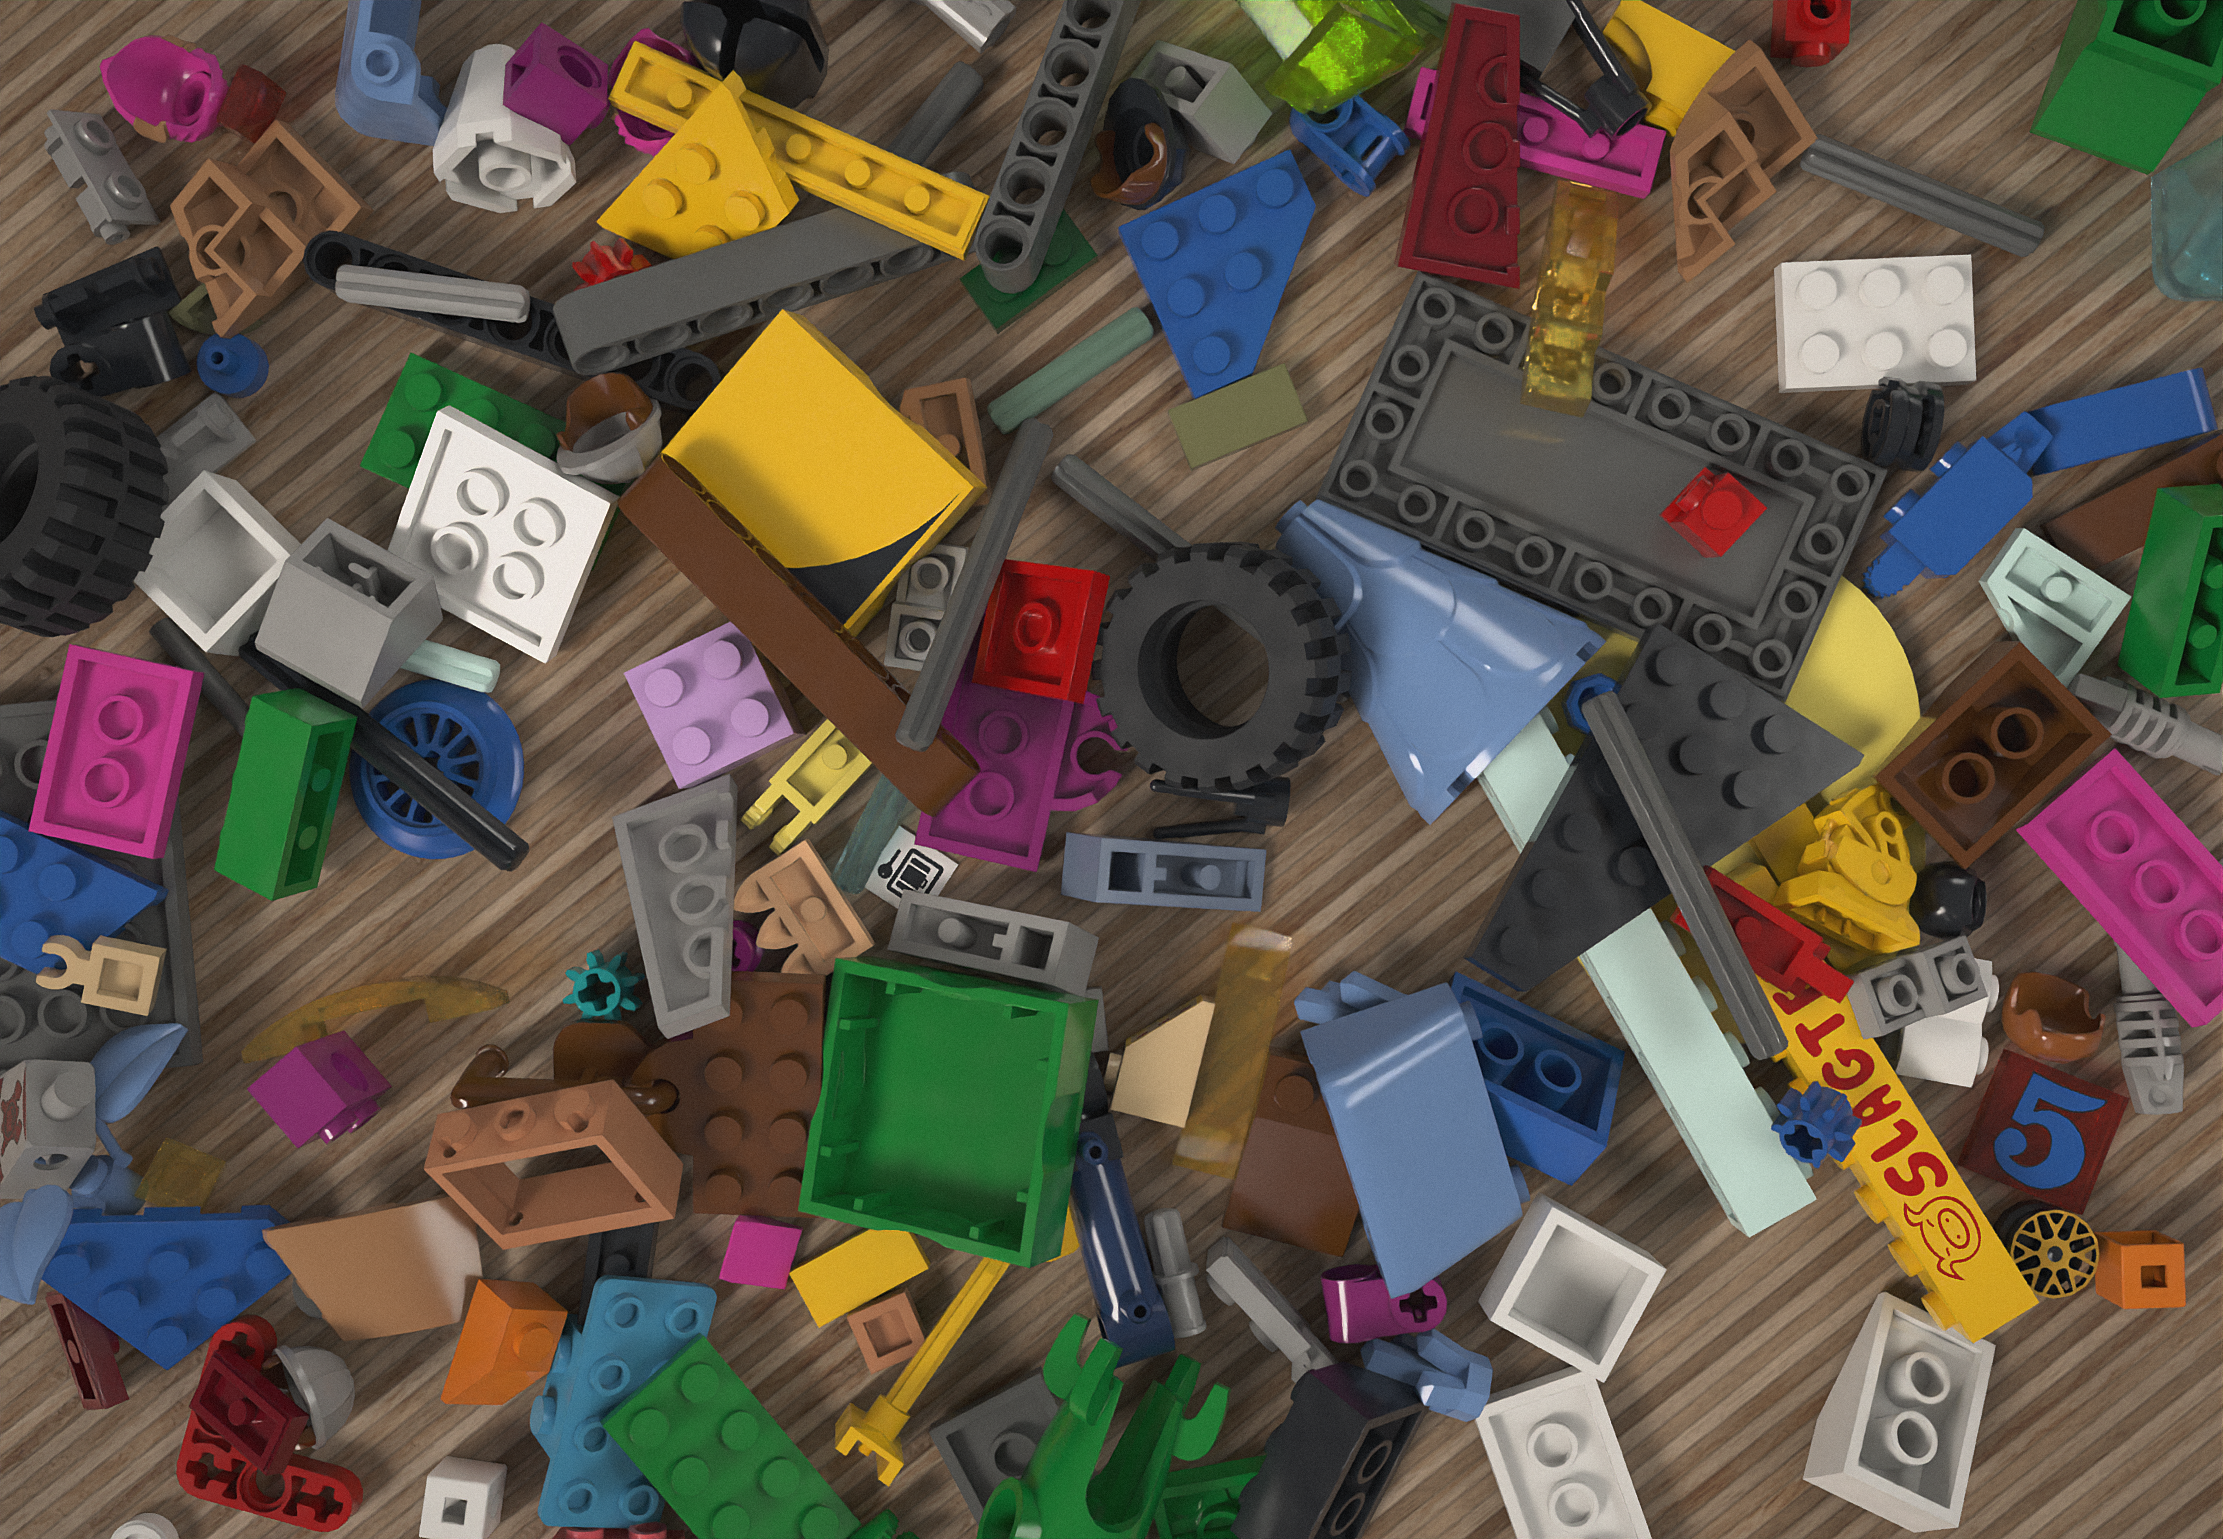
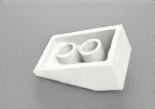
M1887 1292L1878 1294L1817 1419L1803 1480L1914 1533L1958 1528L1996 1345L1984 1339H1980L1973 1344L1952 1327L1946 1331L1942 1330L1928 1312Z

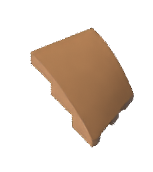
M1750 39L1726 60L1698 93L1686 112L1670 149L1678 273L1687 283L1735 245L1728 231L1777 192L1769 179L1818 139L1762 49Z
M277 119L273 121L237 166L208 158L170 205L180 235L185 238L189 245V260L197 280L205 283L217 320L212 321L213 328L221 338L231 339L252 325L310 278L305 271L303 257L304 250L313 237L329 230L352 236L374 211L289 123Z
M447 1193L404 1204L392 1202L333 1217L321 1215L262 1229L264 1241L277 1252L297 1279L295 1282L307 1298L313 1300L322 1312V1318L341 1341L391 1336L463 1322L466 1320L478 1279H483L475 1221Z

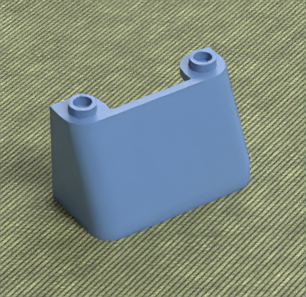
M349 0L335 91V105L340 117L360 134L421 145H435L447 108L438 97L440 84L433 77L421 75L420 62L414 51L421 0Z
M1445 982L1300 1031L1308 1058L1317 1074L1316 1077L1320 1091L1330 1115L1359 1204L1361 1220L1369 1245L1391 1299L1418 1290L1523 1217L1521 1204L1530 1201V1195L1518 1164L1512 1166L1508 1164L1472 1042L1482 1038V1032L1470 1001L1459 1004L1450 986Z

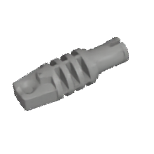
M2078 674L2067 687L2112 734L2110 737L2114 741L2127 744L2137 751H2144L2148 756L2155 759L2175 756L2216 776L2223 773V735L2192 722L2190 715L2183 707L2174 703L2169 704L2163 698L2153 697L2147 691L2137 690L2133 685L2109 676L2098 680L2085 674Z
M2114 941V946H2116L2123 996L2116 997L2117 1003H2113L2117 1020L2116 1029L2119 1035L2118 1044L2121 1051V1066L2135 1113L2159 1115L2182 1112L2184 1058L2181 1053L2180 1045L2182 1043L2178 1031L2179 1021L2176 1016V1009Z

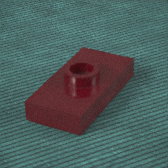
M57 1290L47 1292L45 1299L83 1408L87 1410L108 1409L129 1400L114 1357L120 1349L117 1334Z
M233 1349L214 1350L188 1406L266 1476L284 1473L310 1417L308 1413Z

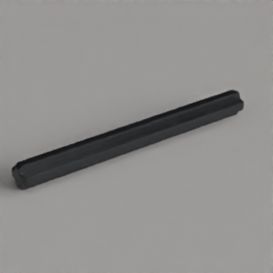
M259 630L251 634L248 642L239 647L238 653L240 658L279 690L300 688L357 716L350 748L498 869L512 872L521 865L530 851L526 841L362 708L257 650L255 640Z

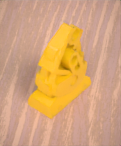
M1878 783L1862 789L1854 788L1841 793L1830 801V804L1813 819L1819 836L1814 843L1806 845L1797 869L1800 876L1781 882L1772 905L1786 915L1870 957L1920 945L1919 927L1907 911L1910 897L1915 890L1917 874L1914 872L1913 866L1910 865L1909 846L1903 833L1915 820L1904 809L1895 812L1891 806V796Z

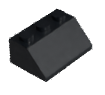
M1344 1361L1316 1370H1308L1300 1377L1292 1389L1290 1398L1294 1403L1286 1419L1271 1433L1266 1441L1264 1452L1267 1456L1258 1474L1245 1485L1240 1493L1238 1503L1241 1505V1508L1230 1531L1239 1539H1361L1430 1406H1425L1413 1391L1415 1386Z

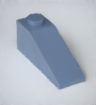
M1066 832L1061 895L1097 903L1261 912L1266 850Z

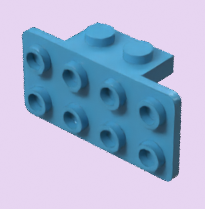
M604 1275L594 1285L585 1324L577 1325L578 1314L567 1315L554 1359L547 1375L543 1395H538L535 1398L530 1414L531 1432L550 1458L537 1509L538 1516L545 1525L557 1527L629 1528L631 1525L660 1521L666 1500L611 1437L600 1421L695 1336L701 1333L707 1339L717 1300L716 1292L708 1284Z

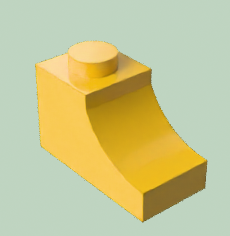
M1621 0L1602 31L1606 40L1625 58L1639 89L1652 102V108L1643 118V122L1648 127L1666 131L1665 136L1675 137L1686 112L1698 93L1713 74L1736 52L1641 0Z

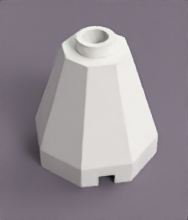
M490 44L475 50L462 65L433 147L434 174L439 182L445 179L446 192L452 200L497 213L517 211L518 199L533 198V208L552 206L576 183L574 157L569 146L561 140L559 134L518 115L503 105L505 64L516 51L507 45Z

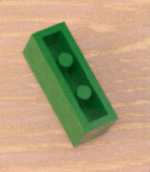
M2219 484L2157 489L2117 666L2159 698L2220 693L2222 687L2223 487Z
M300 688L252 696L245 718V730L237 767L232 777V789L226 817L220 832V844L214 867L215 871L271 901L318 887L357 716Z

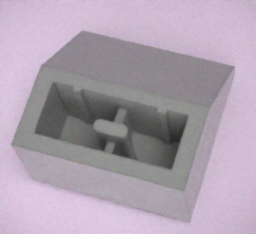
M327 518L285 560L255 640L256 648L337 695L364 708L443 621L434 576Z

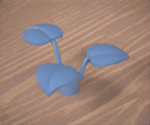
M178 1023L131 1027L110 1038L96 1053L90 1062L95 1068L96 1134L110 1156H90L69 1187L72 1195L57 1185H45L38 1189H29L24 1194L22 1202L8 1203L0 1208L1 1296L23 1304H35L42 1275L66 1234L73 1214V1208H102L103 1216L135 1215L142 1208L149 1194V1182L146 1178L127 1167L133 1157L121 1149L106 1123H114L125 1117L142 1101L189 1031L186 1027ZM42 1157L35 1160L38 1164L46 1165V1161Z

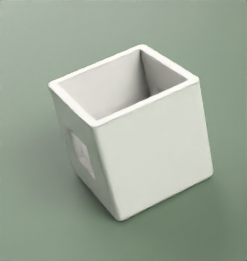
M446 1456L427 1476L419 1537L429 1539H487L500 1523L507 1465Z

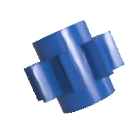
M1813 1081L1803 1095L1798 1090L1790 1088L1776 1105L1781 1113L1771 1125V1130L1779 1133L1780 1142L1786 1151L1785 1153L1801 1162L1812 1163L1814 1168H1819L1829 1154L1835 1160L1843 1162L1856 1143L1852 1137L1861 1126L1862 1120L1853 1116L1852 1107L1844 1093L1841 1094L1829 1087H1821L1818 1081Z

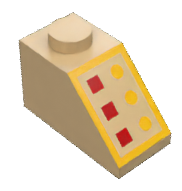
M1202 994L1127 1038L1122 1055L1110 1052L1103 1079L1105 1090L1113 1092L1110 1110L1185 1128L1215 1007L1213 997Z

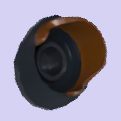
M1129 78L1120 83L1109 99L1103 131L1095 136L1094 142L1100 153L1101 166L1098 173L1091 178L1090 186L1097 196L1136 210H1146L1162 201L1166 195L1184 181L1191 149L1184 133L1183 124L1179 118L1170 114L1162 91L1149 79Z

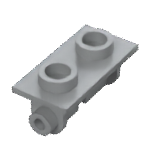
M53 109L47 112L53 125L44 132L47 138L44 147L53 158L69 188H80L85 182L88 185L75 199L96 237H103L106 244L114 245L125 241L130 236L127 228L130 224L158 225L161 222L146 196L143 185L133 174L116 144L113 132L105 124L100 114Z
M216 391L156 437L161 444L160 450L166 458L168 473L163 476V480L169 487L168 504L162 506L161 514L203 470L215 474L256 442V439L223 396Z

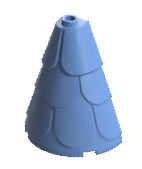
M1301 500L1298 501L1284 514L1275 527L1282 534L1275 545V549L1293 557V568L1296 570L1309 569L1321 581L1320 587L1316 590L1321 599L1334 598L1342 614L1332 620L1336 634L1348 633L1351 652L1341 654V669L1352 671L1349 691L1362 721L1369 724L1410 807L1417 810L1429 825L1440 816L1606 642L1598 633L1590 630L1585 622L1500 586L1495 578L1423 550L1419 540L1322 500H1315L1309 506Z

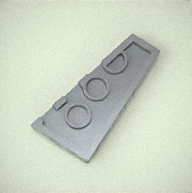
M731 774L612 817L657 1025L667 1039L730 1016L738 786Z

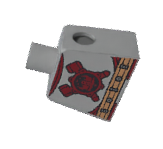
M24 1060L0 1076V1199H23L24 1194L29 1189H38L45 1185H57L67 1191L94 1152L96 1144V1086L93 1064L75 1061ZM42 1157L46 1161V1165L38 1164L35 1160Z

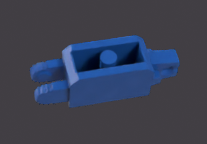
M2024 411L1986 439L1982 436L1972 442L1967 448L1959 441H1956L1929 468L1937 478L1920 495L1910 488L1883 515L1891 524L1879 537L1888 546L1871 562V567H1866L1867 571L1862 573L1864 576L1863 580H1861L1864 584L1862 589L1865 588L1867 590L1866 594H1872V598L1878 596L1880 599L1884 596L1890 597L1891 594L1893 596L1897 595V591H1903V585H1909L1919 574L1926 579L1947 578L1949 575H1956L2033 498L2032 479L2027 475V472L2054 436L2037 422L2034 417Z

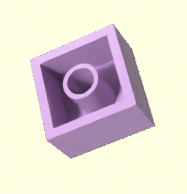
M732 622L726 623L624 672L679 789L692 788L706 783L806 735L772 662Z

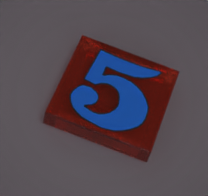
M2003 1048L1957 1165L2083 1215L2130 1098Z

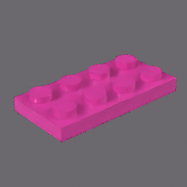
M2114 748L2098 757L2015 830L2192 1028L2207 1025L2223 1010V866Z

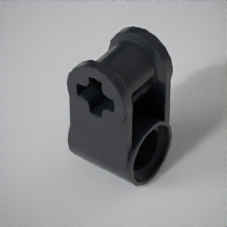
M166 310L153 312L109 327V329L88 334L74 343L66 345L57 350L52 357L49 369L51 377L62 380L98 397H104L131 388L141 389L181 377L192 371ZM80 361L84 363L95 362L99 367L100 373L97 374L95 371L85 372L81 367Z

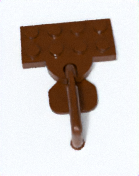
M731 971L730 1016L669 1039L664 1037L652 1045L632 1025L622 1020L578 1019L572 1021L561 1029L554 1042V1079L504 1077L509 1069L508 1056L499 1046L486 1044L478 1049L475 1058L469 1063L453 1087L450 1097L451 1103L456 1108L466 1109L614 1079L673 1152L693 1156V1213L819 1218V1216L798 1211L811 1121L820 1099L823 1082L822 1045L825 1032L826 975Z

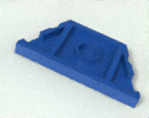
M0 810L1 958L37 975L44 967H53L59 970L67 969L66 962L61 956L42 952L43 944L51 936H70L79 941L85 950L91 951L93 943L100 935L116 938L126 930L124 928L125 925L148 907L156 906L166 898L169 892L168 889L61 838L29 832V823Z

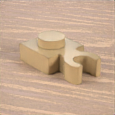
M54 935L43 944L42 952L61 956L66 962L67 969L59 970L53 967H44L37 975L36 983L48 989H63L72 983L84 985L81 1003L148 1016L155 1007L167 949L100 935L93 943L92 950L88 951L85 950L79 941L70 936Z

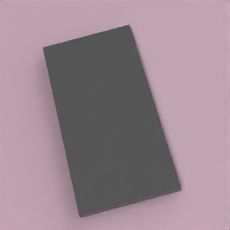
M1418 271L1315 500H1322L1419 540L1421 547L1427 551L1495 578L1498 582L1633 641L1639 642L1648 626L1659 623L1785 703L1888 470L1426 272ZM1703 467H1706L1714 475L1729 472L1767 507L1722 557L1705 558L1659 516L1665 507Z

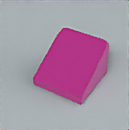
M739 1215L733 1226L719 1279L731 1283L785 1289L803 1227L765 1216Z

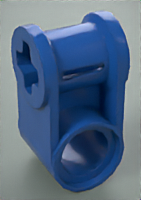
M1321 74L1307 80L1300 88L1290 111L1289 124L1292 134L1296 139L1327 164L1346 186L1365 197L1370 196L1376 189L1374 180L1396 155H1405L1410 149L1411 143L1398 125L1386 115L1372 108L1350 89L1344 81L1334 75ZM1313 100H1323L1334 109L1336 120L1328 124L1317 123L1308 116L1305 105ZM1372 146L1376 147L1366 160H1361Z

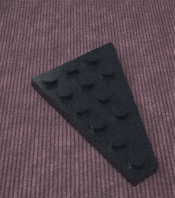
M1659 623L1646 628L1612 689L1617 694L1702 868L1704 865L1712 866L1859 766L1864 757V754ZM1591 729L1463 956L1467 961L1518 992H1527L1671 894V890Z

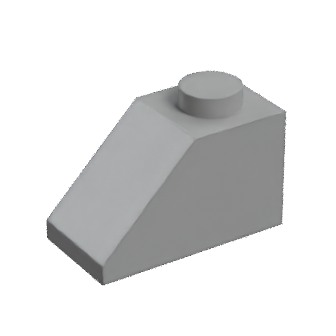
M1161 40L1156 41L1129 77L1149 79L1162 91L1170 114L1179 118L1184 126V133L1188 144L1200 152L1235 164L1243 152L1251 147L1258 132L1272 115V112L1233 64Z

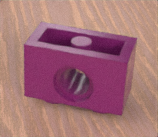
M343 1030L296 1046L249 1086L247 1090L297 1148H300L320 1138L328 1145L346 1131L350 1134L357 1131L381 1111V1107L375 1101L392 1086Z

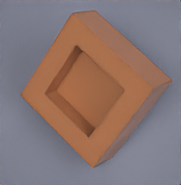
M907 1286L860 1305L847 1314L848 1322L871 1375L913 1357L928 1336Z

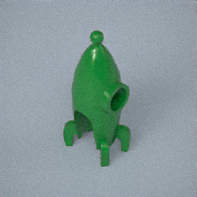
M1079 1312L1074 1313L1058 1334L1046 1357L1043 1368L1044 1381L1048 1389L1057 1397L1064 1399L1043 1433L1021 1478L1009 1477L1004 1479L992 1492L981 1516L976 1539H1145L1163 1494L1173 1456L1186 1461L1200 1459L1210 1452L1219 1437L1227 1414L1231 1388L1216 1382L1197 1416L1192 1419L1185 1418L1184 1412L1195 1388L1202 1363L1186 1354L1179 1353L1165 1385L1153 1379L1107 1465L1098 1475H1095V1479L1090 1481L1124 1384L1118 1377L1113 1375L1124 1348L1110 1340L1100 1338L1083 1366L1079 1355L1091 1319Z

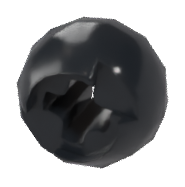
M1950 860L1929 863L1923 870L1916 873V886L1910 897L1909 914L1918 923L1923 933L1945 941L1963 935L1968 937L1973 931L1982 926L1987 908V891L1985 882L1977 878L1974 869L1968 867L1966 870L1962 869L1955 861Z

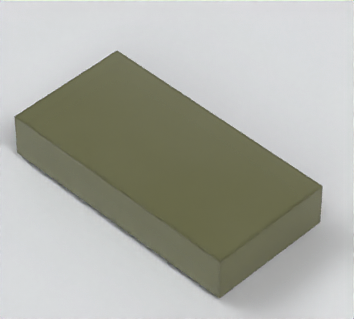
M1285 363L1168 410V416L1191 471L1297 429L1308 422Z

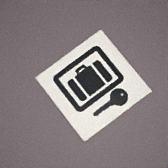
M901 826L898 827L861 883L862 886L897 909L899 908L904 889L938 896L959 865L936 849L914 845L916 836Z

